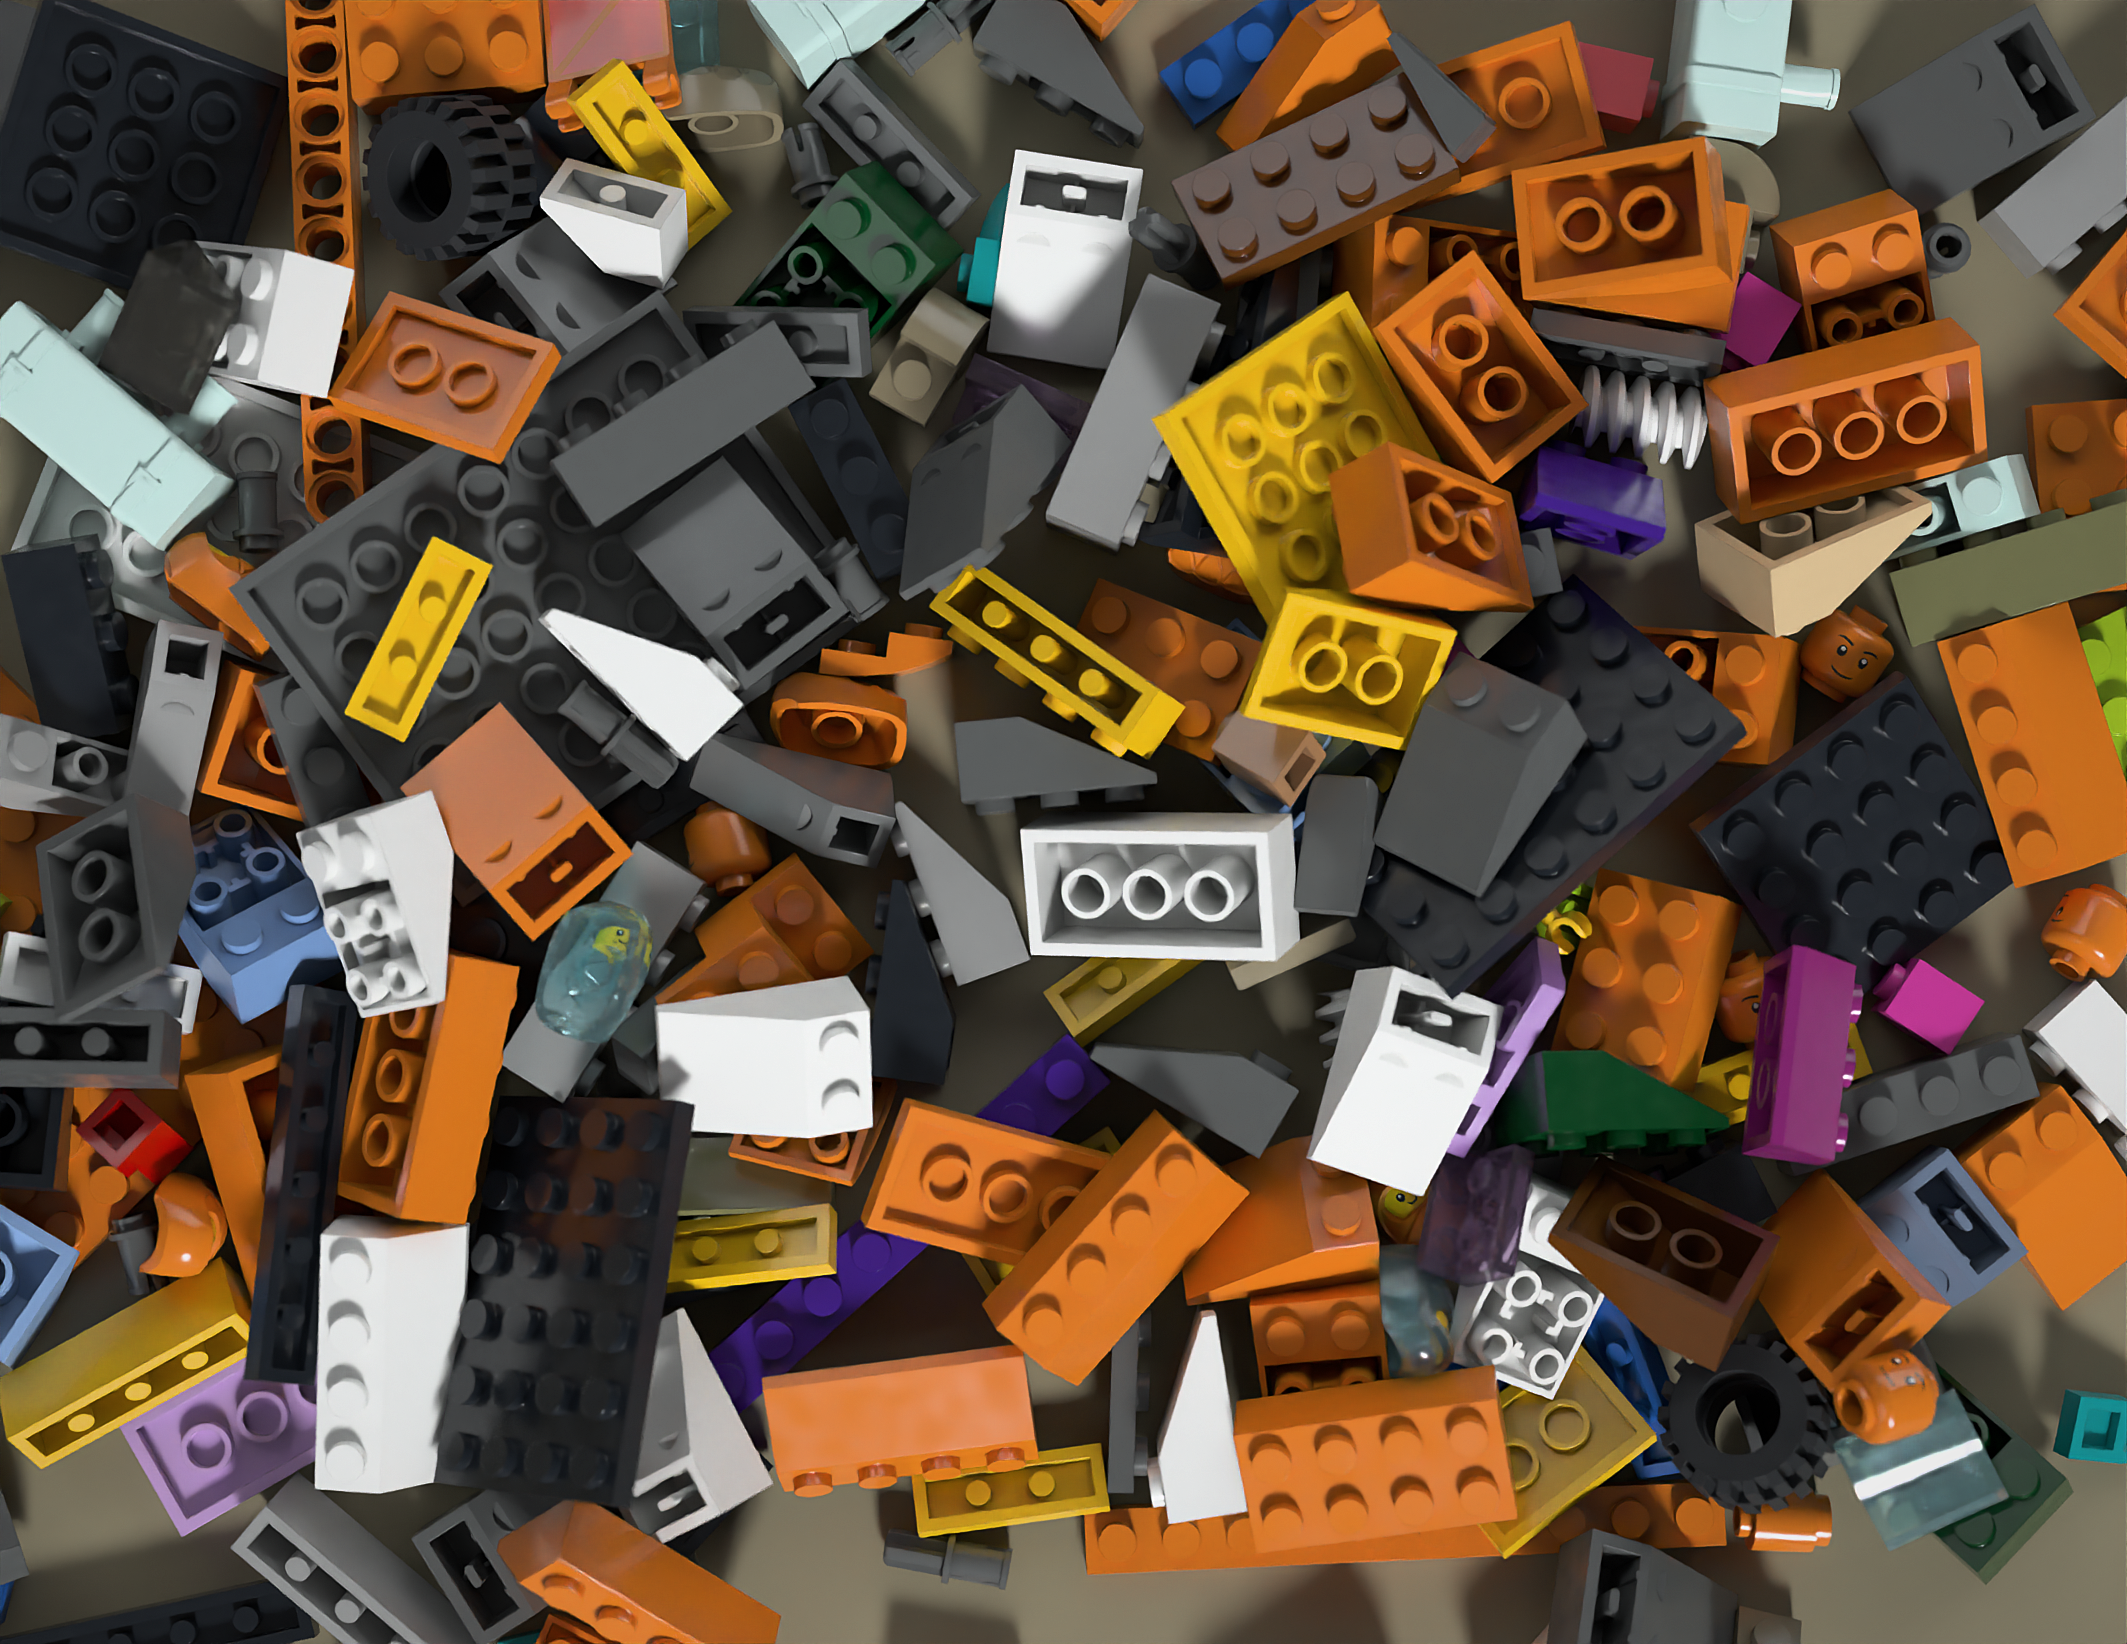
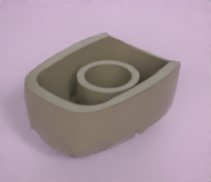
M709 65L678 74L682 93L681 104L659 110L691 154L732 151L769 145L781 139L784 129L782 100L776 81L768 74L748 68ZM649 96L655 104V96Z

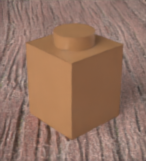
M1239 708L1232 711L1220 724L1216 741L1211 747L1229 773L1291 808L1327 754L1309 730L1244 717L1238 712Z

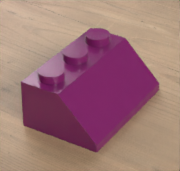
M1792 945L1764 962V983L1757 1018L1741 1154L1819 1166L1834 1161L1835 1152L1843 1151L1847 1139L1848 1116L1846 1113H1840L1842 1087L1848 1088L1854 1076L1855 1050L1847 1048L1849 1025L1850 1023H1856L1860 1016L1863 988L1860 984H1854L1856 965L1808 947Z

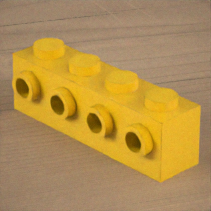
M971 564L966 566L962 573L948 587L936 595L929 606L953 624L946 633L948 636L976 655H979L983 647L989 649L1000 657L993 668L1023 689H1026L1031 680L1048 691L1041 701L1043 704L1071 723H1074L1079 714L1096 726L1090 737L1120 758L1123 757L1129 748L1149 760L1185 708L1184 705L985 566L979 570H975Z
M220 1256L209 1262L201 1273L178 1279L0 1377V1409L7 1440L39 1468L43 1469L245 1358L252 1308L246 1282Z

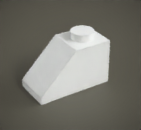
M566 158L540 196V207L604 273L663 289L688 251L686 190Z

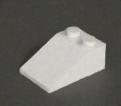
M556 609L546 610L538 618L676 758L687 761L743 706L732 694L740 684L713 657L710 660L706 657L701 662L697 657Z
M848 976L655 1006L660 1099L680 1100L696 1105L692 1131L811 1138L873 1127L870 1014L868 1007Z
M1212 1303L1198 1304L1156 1437L1158 1457L1147 1458V1471L1153 1508L1166 1506L1169 1524L1247 1511L1233 1438L1234 1426L1216 1315Z

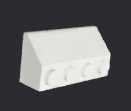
M341 1214L321 1234L315 1489L380 1494L434 1481L437 1448L441 1440L449 1393L448 1385L452 1375L456 1351L462 1336L460 1315L467 1303L469 1223L461 1225L403 1218Z

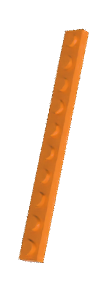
M1687 1479L1604 1482L1511 1555L1559 1553L1561 1544L1591 1529H1597L1647 1544L1656 1549L1727 1546L1725 1508L1719 1506L1711 1497L1707 1499ZM1153 1503L1110 1505L1111 1511L1084 1515L1087 1575L1502 1556L1477 1524L1257 1554L1248 1508L1246 1512L1169 1524L1167 1507L1153 1508Z

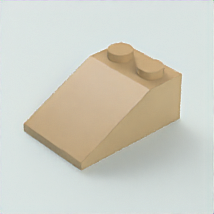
M1900 484L1740 525L1732 513L1726 510L1694 524L1701 591L1775 638L1797 633L1805 625L1830 615L1932 514V501Z

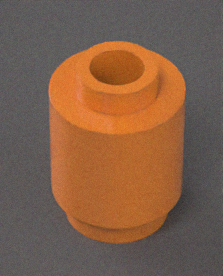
M1813 1489L1802 1500L1795 1492L1785 1496L1789 1507L1774 1511L1766 1503L1761 1505V1514H1747L1739 1505H1735L1733 1510L1734 1534L1736 1537H1744L1748 1550L1811 1553L1815 1546L1827 1547L1830 1542L1832 1533L1830 1499L1828 1495L1815 1494Z

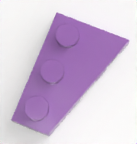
M1536 936L1481 998L1505 1008L1489 1070L1446 1151L1447 1153L1465 1158L1552 1012L1560 1003L1565 993L1566 982L1562 974L1558 944Z

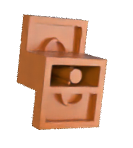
M794 852L693 930L706 958L658 994L655 1000L658 1005L843 977L874 953V950L802 859Z

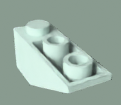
M2023 454L2006 455L1907 487L1932 501V514L1883 562L2041 514Z

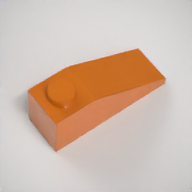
M1316 0L1297 13L1215 133L1219 141L1232 153L1363 91L1401 65L1387 40L1392 31L1380 4L1376 0Z

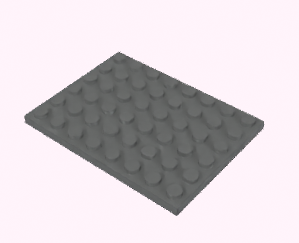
M657 290L562 356L501 464L437 443L228 588L385 802L407 797L400 787L499 702L596 811L602 809L642 780L610 752L606 756L599 753L602 748L600 744L567 717L557 712L570 693L584 679L588 686L626 717L631 714L538 618L546 610L556 609L697 657L701 662L706 657L710 660L712 658L711 654L619 534L723 456L811 559L817 569L819 567L813 560L814 556L835 541L755 426L596 528H590L549 465L553 459L561 455L554 443L586 423L589 424L594 433L612 423L616 418L610 408L641 388L644 389L649 398L671 385L665 373L698 353L704 364L709 361L660 290ZM434 536L493 567L405 742H402L344 714ZM824 577V578L826 579V581L830 584V586L833 588V586H832L831 583L828 581V579H827L826 577ZM849 610L748 689H736L732 694L743 704L740 709L819 654L822 648L826 649L863 621L861 620L857 623ZM636 718V720L634 721V723H635L638 727H640L643 731H645L649 736H651L654 740H656L660 745H662L665 749H667V748ZM453 850L451 892L461 906L465 907L488 889Z

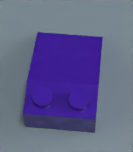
M1550 440L1548 447L1539 445L1530 453L1514 508L1518 528L1533 531L1550 527L1552 538L1629 560L1634 559L1663 541L1667 528L1663 482L1661 479L1647 476L1648 466L1626 458L1611 457L1608 465L1585 458L1586 448L1561 440Z

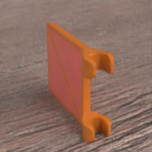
M542 0L549 83L545 95V107L551 119H558V128L562 133L578 130L584 126L578 115L566 101V98L578 89V84L585 83L613 58L623 60L631 72L644 69V89L649 96H655V105L659 110L681 104L682 93L674 61L669 0Z

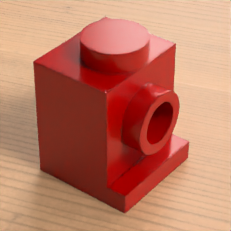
M115 1088L75 1130L125 1177L129 1179L138 1170L156 1186L193 1149L185 1139L128 1088Z

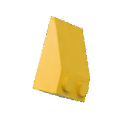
M1283 588L1238 712L1248 718L1406 751L1422 707L1438 684L1457 631L1428 609L1390 608L1349 593V591Z

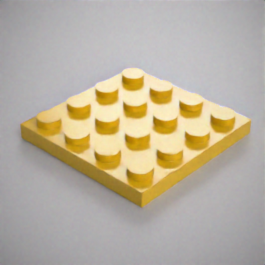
M1348 291L1333 296L1151 418L1268 626L1272 620L1283 588L1349 591L1342 572L1343 555L1338 528L1331 510L1333 500L1328 478L1330 473L1388 441L1442 464Z

